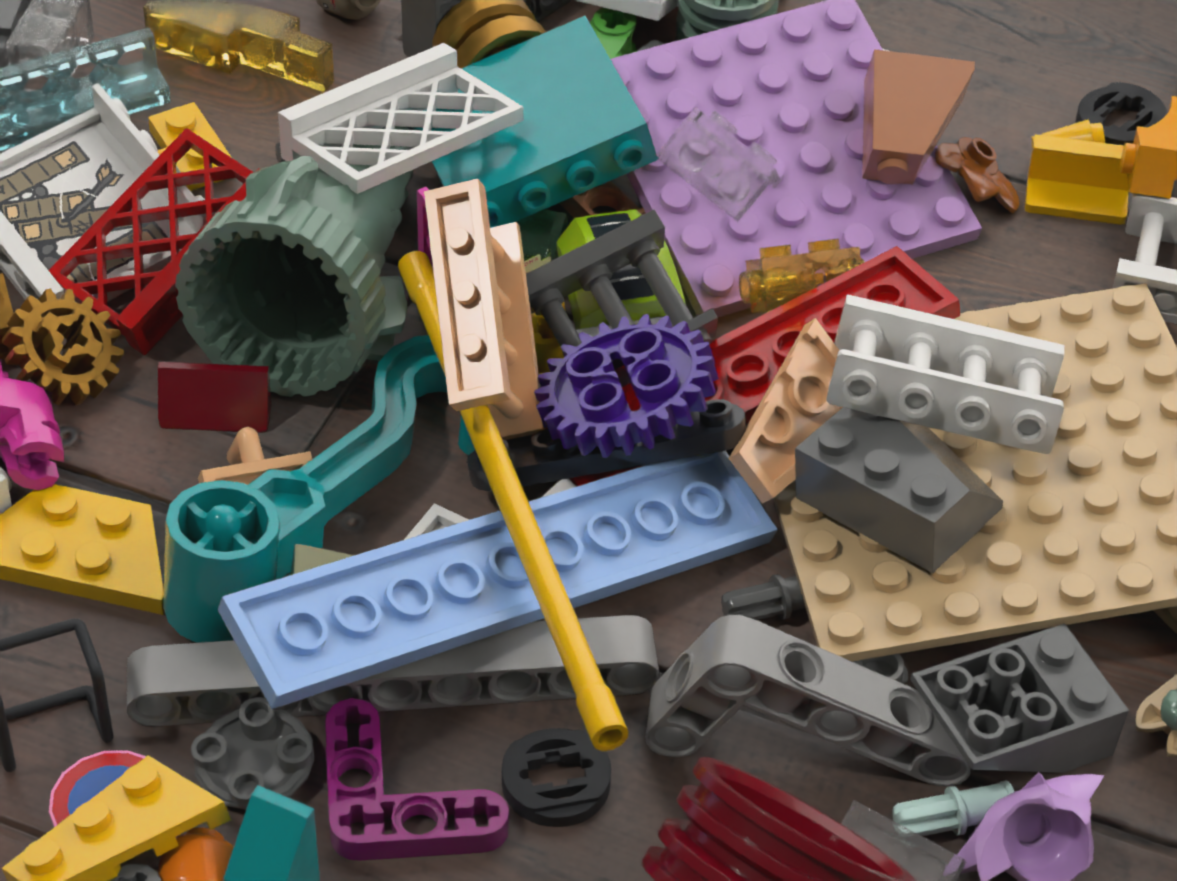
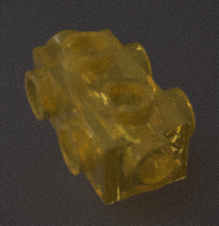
M839 239L807 242L809 253L792 255L791 244L759 248L760 259L747 260V271L741 272L739 276L740 296L744 303H751L752 313H767L818 287L817 284L824 283L823 273H815L817 270L822 269L825 272L826 282L864 263V260L860 257V248L840 249Z

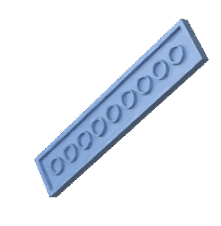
M726 451L648 464L529 501L573 608L771 542L777 528L749 485L728 459L729 455ZM501 511L222 596L218 607V612L271 709L544 618Z

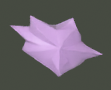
M1038 772L1021 790L1005 796L990 807L981 823L968 836L969 840L940 879L978 871L980 881H988L1002 872H1007L1018 881L1075 880L1093 862L1094 843L1091 830L1090 798L1104 778V775H1064L1045 780L1040 772Z

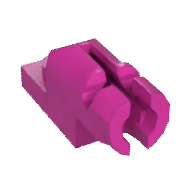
M0 361V456L7 467L8 475L16 484L23 488L35 490L52 487L58 480L59 474L56 463L49 461V459L64 462L62 438L60 437L59 425L54 418L52 404L44 388L31 382L10 379L8 372L2 371Z

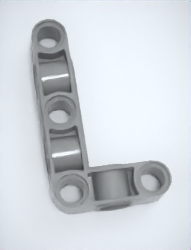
M727 615L715 620L686 651L680 654L675 663L657 680L651 690L645 739L646 744L651 750L663 756L684 757L694 753L744 705L936 786L958 785L966 781L970 775L971 767L917 689L746 616Z

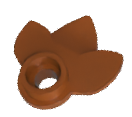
M962 137L955 144L943 142L936 148V163L943 168L958 173L964 178L974 200L980 202L995 196L998 202L1011 213L1018 209V194L1011 182L998 169L996 152L985 140Z

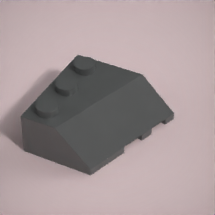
M843 407L795 448L796 498L932 573L966 544L1003 508V500L926 426Z

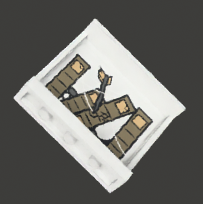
M99 83L92 86L94 108L0 154V269L25 300L30 295L39 299L43 292L50 288L57 299L62 297L64 289L48 270L159 156L157 147L150 134L146 130L139 131L131 122L128 111L121 100L118 98L111 99ZM176 166V173H180V170ZM186 185L177 187L178 204L205 200L201 195L195 197ZM168 188L149 191L141 199V210L169 206ZM206 214L178 218L179 236L197 233L207 223ZM169 219L142 223V241L170 237ZM133 225L115 227L106 236V247L133 243ZM171 251L143 255L144 273L161 271L171 261ZM134 256L106 260L107 279L134 275ZM97 262L79 264L67 278L74 283L97 280ZM131 289L107 292V299L110 301ZM92 294V296L98 299V294Z

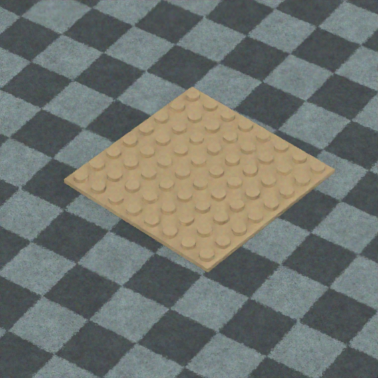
M1146 283L1082 294H1071L1033 302H1022L1015 305L978 311H967L960 313L961 316L955 318V320L1064 345V358L1051 397L1063 401L1064 411L1052 450L1049 454H1041L928 427L1003 500V508L934 573L796 498V479L773 498L819 648L853 662L1052 628L1061 624L1069 625L1177 606V347Z

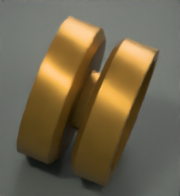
M462 0L453 6L439 22L432 39V48L442 43L452 47L457 51V67L464 68L541 35L546 31L536 21L533 13L523 0Z

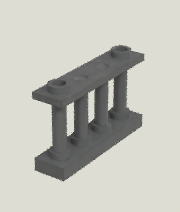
M655 209L526 273L531 314L535 312L538 316L543 315L560 347L563 344L576 347L581 344L579 334L564 310L562 303L564 302V297L582 288L584 291H591L612 329L618 328L619 321L625 316L629 320L630 325H635L610 282L613 272L629 264L632 267H639L665 314L670 317L672 326L686 321L690 332L700 330L704 342H709L710 345L713 341L712 338L716 336L718 317L713 308L695 318L692 317L657 257L660 249L664 247L665 226ZM613 360L612 364L620 384L629 381L622 360Z

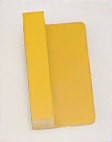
M1035 134L1028 169L1024 210L1028 213L1120 225L1125 224L1128 213L1129 186L1127 174L1120 173V162L1124 146Z

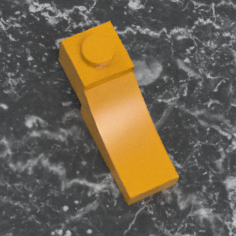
M1175 96L1171 97L1168 113L1162 120L1147 128L1137 126L1134 142H1125L1120 162V173L1127 174L1129 193L1171 199L1174 181H1177V97Z

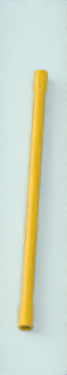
M412 251L400 259L398 269L410 299L417 306L445 374L433 267L427 254L421 251ZM488 404L460 410V414L576 694V705L594 748L600 751L618 748L627 740L629 735L628 729L611 689L605 685Z

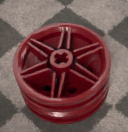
M700 757L693 769V774L701 782L700 785H684L677 797L678 804L690 820L665 819L657 832L659 839L665 846L649 847L641 861L646 872L655 881H916L904 867L881 849L822 811L753 774L709 757Z

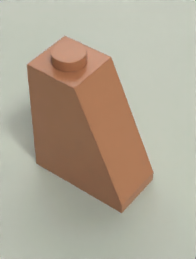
M874 49L864 79L862 179L878 180L886 184H914L962 103L975 70V62Z

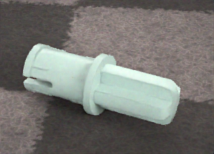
M1007 780L1000 781L997 784L959 791L955 786H950L945 789L942 795L898 803L892 810L895 831L903 839L951 830L957 836L966 833L967 827L979 825L990 807L996 801L1013 793L1014 789Z

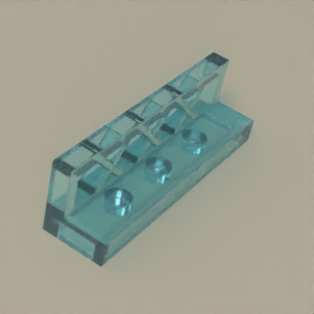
M150 28L0 68V151L15 147L94 108L92 86L97 83L100 84L111 99H120L126 107L128 114L170 103V89L157 67L155 40ZM142 48L143 61L125 66L117 63L125 52ZM91 62L97 65L86 77L75 79L70 76L80 64ZM41 75L50 78L39 90L27 92L22 89L30 78Z

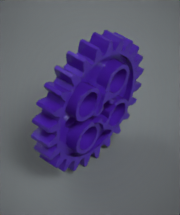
M644 314L636 325H630L629 320L625 316L619 321L618 328L610 329L603 322L599 324L598 335L592 337L587 333L581 332L579 333L581 344L577 347L563 344L561 350L564 358H551L547 360L550 372L538 375L541 388L534 390L536 399L540 402L536 407L544 428L547 427L552 440L560 438L566 450L578 444L583 456H586L596 446H599L602 457L607 458L613 449L622 446L626 456L631 455L634 445L642 442L649 450L653 449L655 444L654 437L660 434L672 440L676 438L673 426L676 424L691 427L694 423L690 412H704L708 409L704 397L715 395L716 390L713 381L718 379V374L709 342H704L700 330L690 332L686 321L672 326L670 317L666 315L653 325L649 314ZM615 359H621L624 364L632 389L640 405L638 411H631L612 364V361Z

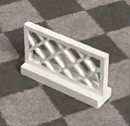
M442 43L278 112L281 158L285 161H292L301 156H311L318 163V168L343 185H348L352 191L359 194L523 121V106L457 67V51ZM458 89L465 93H458ZM436 109L464 110V113L436 112ZM473 110L495 111L492 114L472 113ZM395 126L423 127V131L396 130ZM432 128L456 129L451 132L431 131ZM353 144L381 145V149L353 148ZM391 146L415 147L410 150L390 149ZM349 164L374 166L358 172L350 167Z

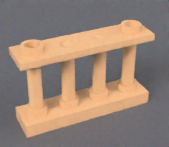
M479 179L424 191L449 405L454 410L460 411L488 404L503 440L533 435L539 431L546 430L536 407L540 402L537 401L534 390L540 388V383L538 380L539 373L520 225L514 222L490 228L485 186Z

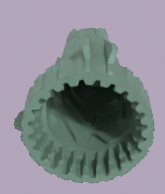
M395 126L396 130H409L407 127ZM353 144V148L381 149V145ZM405 146L390 147V149L395 150H410L412 148H415ZM301 156L292 161H282L251 173L246 179V197L244 200H235L229 203L221 212H217L210 219L183 255L179 264L181 270L176 275V288L178 289L176 299L178 309L184 316L182 321L189 334L213 364L269 366L271 392L288 397H293L295 394L310 396L315 395L320 390L328 391L336 387L339 381L346 380L353 371L358 372L366 359L380 361L393 347L395 333H401L405 326L408 296L402 277H379L386 261L384 254L394 237V231L403 219L400 208L409 195L405 187L413 177V170L359 194L352 191L348 185H343L318 168V163L311 156ZM349 164L350 167L358 172L374 166Z

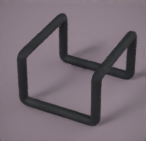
M68 619L0 639V652L75 630L93 687L88 685L77 687L4 709L0 694V758L7 772H13L16 769L7 724L8 720L86 697L101 739L109 743L114 738L103 670L86 624L80 619Z

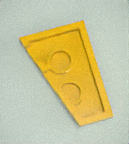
M148 755L136 765L127 769L122 776L88 802L79 806L74 813L39 840L31 843L22 853L3 866L2 870L7 881H109L118 876L121 863L149 849H152L156 856H159L179 846L175 838L176 836L204 822L212 830L230 821L231 818L224 801Z

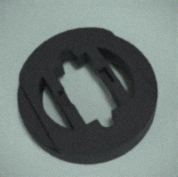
M1114 82L1110 83L1107 87L1095 89L1082 98L1077 110L1076 123L1089 119L1090 124L1102 123L1105 143L1124 146L1125 142H1134L1137 126L1142 127L1148 121L1150 123L1145 126L1146 128L1156 124L1167 115V110L1164 103L1151 91L1130 83ZM1123 106L1130 109L1134 106L1139 107L1135 120H1128L1121 127L1114 124L1109 127L1104 126L1106 116L1112 111H1118Z
M563 728L538 730L519 740H515L508 747L502 761V790L505 799L518 815L532 823L546 827L576 825L595 815L603 807L609 796L611 786V762L607 751H600L594 748L586 731ZM563 761L565 764L580 762L581 769L586 768L584 777L568 779L567 784L553 786V782L533 786L531 778L528 779V771L541 769V765Z

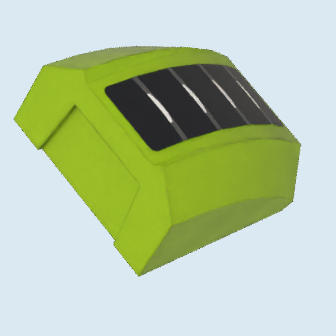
M633 209L576 217L556 242L558 256L560 257L642 216V214ZM664 240V247L660 249L657 257L686 305L674 262ZM629 264L612 273L610 282L633 321L640 320L644 314H649L650 318L664 317L666 315L639 267H632ZM582 288L568 295L576 330L597 327L603 322L606 325H610L591 291H584Z

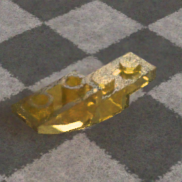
M216 0L148 1L143 6L147 45L229 74L242 63L324 93L334 82L332 43L300 33L299 17L258 6Z

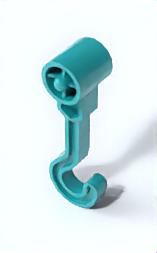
M429 335L408 339L393 346L384 355L377 365L372 415L300 469L293 471L269 469L248 485L225 480L199 483L182 491L171 502L165 527L163 607L168 623L181 636L196 643L234 641L218 612L222 596L284 577L290 572L295 544L322 548L324 526L326 523L393 473L407 458L412 445L417 398L427 393L447 392L446 377ZM461 416L458 445L465 454L470 455L475 448Z

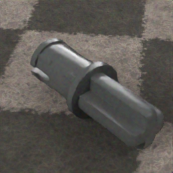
M775 574L770 577L767 583L729 591L721 598L724 616L742 615L754 620L777 615L779 619L786 620L791 617L792 612L806 609L797 576L783 578L781 575Z

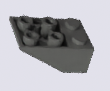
M1065 624L912 673L910 678L972 770L1064 773L1110 757L1114 754L1129 709Z

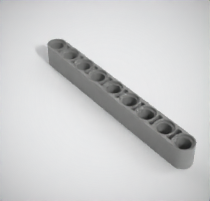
M632 615L578 618L605 685L611 689L613 696L643 693L654 686L660 674L653 628L647 619ZM534 621L275 709L284 710L293 717L327 715V712L334 704L350 698L365 700L371 703L377 711L573 699L576 698V694L546 621ZM235 641L148 646L134 651L128 657L127 714L130 719L145 726L213 723L238 710L245 701L251 698H265Z

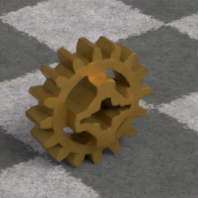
M51 288L46 289L39 299L32 295L27 297L21 307L16 309L8 320L7 325L10 329L2 338V344L13 349L5 358V362L8 365H19L22 370L15 380L27 381L30 379L36 385L44 388V390L52 392L54 404L60 405L69 394L75 405H80L89 394L94 398L98 397L118 374L120 369L116 364L124 355V350L113 346V344L121 335L120 330L107 329L104 325L110 316L108 311L100 312L97 315L91 311L93 306V299L91 297H87L82 304L75 302L73 290L67 289L62 297L57 299ZM64 338L67 340L65 345L62 344ZM62 348L65 349L63 356L60 354Z

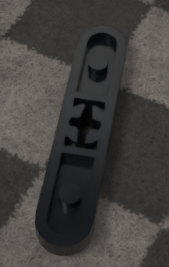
M715 399L706 402L708 408L706 411L690 412L694 423L691 427L679 424L673 426L676 438L671 440L660 434L654 437L655 444L653 449L649 450L642 442L634 445L631 455L628 456L623 452L622 446L615 447L607 458L602 457L599 446H596L589 454L583 456L578 444L566 450L560 438L556 440L551 439L548 429L539 431L533 436L503 440L523 487L726 451L736 447L746 431L747 424L745 412L741 407L731 404L727 400ZM474 450L466 461L470 481L473 487L478 490L492 491L476 450Z

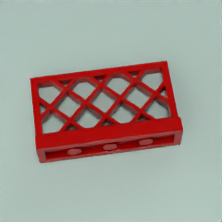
M186 128L48 271L64 289V293L67 289L73 290L77 303L82 304L87 297H91L93 299L91 311L96 315L100 312L108 311L110 316L105 323L114 329H119L120 333L125 336L128 344L145 356L183 316V313L178 309L176 299L178 296L176 275L181 270L179 264L183 255L206 226L205 224L197 233L179 236L178 218L206 214V221L208 223L217 212H221L229 203L235 200H244L246 197V179L253 171ZM190 149L203 156L204 169L176 173V163ZM236 178L243 183L232 196L214 199L213 181ZM205 183V200L178 204L177 187ZM168 188L169 206L141 210V199L149 191ZM169 219L170 237L142 241V223ZM133 225V243L106 247V236L115 227ZM171 251V261L161 271L144 273L143 255ZM134 256V275L107 279L106 260ZM97 262V280L74 283L67 278L79 264ZM135 288V299L120 314L108 307L107 292ZM92 294H98V299L92 296Z

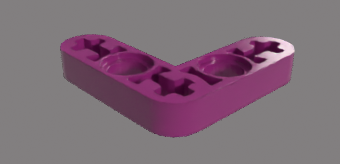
M350 698L334 704L327 712L325 732L330 840L333 849L340 856L348 860L363 861L484 853L500 847L507 839L509 808L507 802L500 794L491 790L472 789L384 795L380 718L377 709L365 700ZM348 724H359L360 747L348 748ZM351 769H362L372 776L369 783L357 788L347 787L338 780L344 772ZM416 815H426L437 823L432 831L422 835L412 834L402 826L407 819ZM454 815L455 830H448L447 816ZM486 815L488 826L476 827L474 816ZM391 819L392 834H385L384 820ZM356 822L364 823V834L352 835L351 824Z

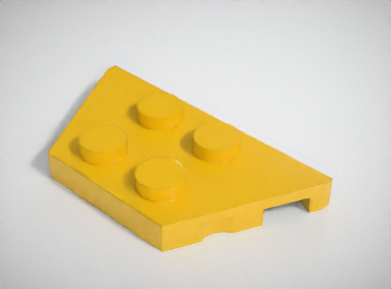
M54 484L49 488L34 489L0 514V579L156 614H164V589L150 504Z

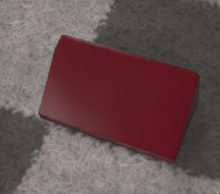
M181 362L158 363V422L161 428L239 432L244 427H251L257 433H264L268 430L272 407L269 366Z

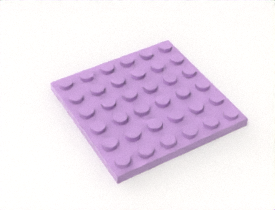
M826 0L610 59L647 123L658 158L655 162L627 173V177L645 213L655 209L665 226L664 240L674 262L679 281L697 316L713 308L717 317H721L814 289L895 246H898L913 259L978 239L982 227L951 171L936 163L935 150L937 146H935L913 185L903 183L886 184L878 180L862 179L864 79L874 49H883L855 0Z

